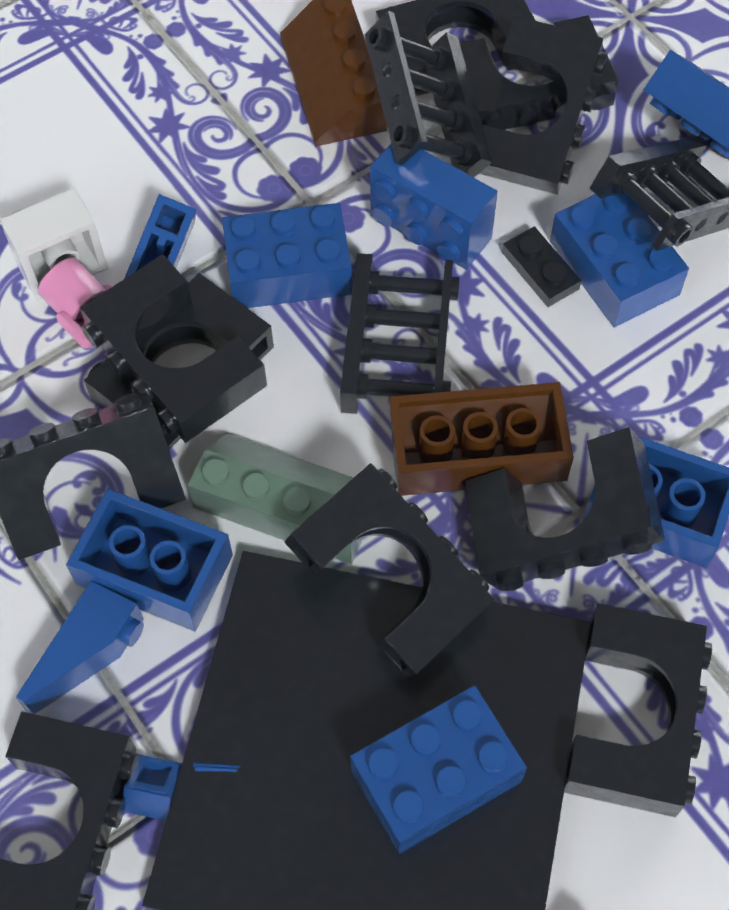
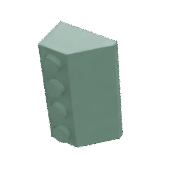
M227 433L205 449L187 487L193 508L285 541L292 531L354 477ZM363 538L349 544L334 559L352 565Z

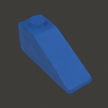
M159 194L125 278L162 254L176 268L195 224L197 209Z
M90 581L15 697L25 711L36 714L119 659L127 646H134L144 628V618L138 604Z

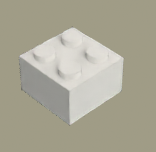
M75 187L62 193L54 194L44 201L15 211L11 215L0 219L16 263L36 301L42 299L38 294V287L44 276L55 265L65 259L76 258L92 275L108 269L95 222Z

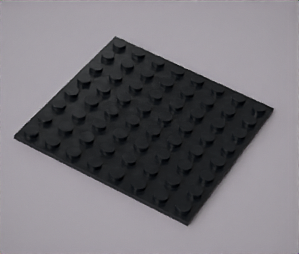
M243 551L142 906L152 910H545L591 622L491 602L416 675L405 678L377 647L376 643L412 610L418 600L421 587L323 567L314 576L301 562ZM475 685L526 765L527 769L523 780L508 791L403 853L398 854L351 772L350 756ZM193 762L238 765L240 768L237 769V772L195 771Z

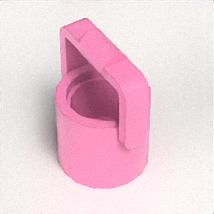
M68 258L55 265L44 276L39 284L38 294L57 313L58 323L83 348L93 347L81 329L86 324L80 308L110 289L111 286L108 284L103 286L76 258Z

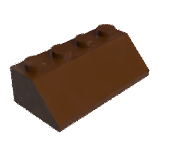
M312 0L280 32V38L315 147L387 131V124L366 40L352 1Z
M560 382L390 397L393 458L398 487L397 492L401 496L466 490L465 480L502 468H506L519 479L522 485L568 481L574 457Z

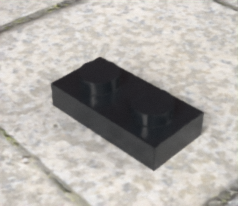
M535 226L503 243L502 254L547 307L552 306L580 289L582 280Z

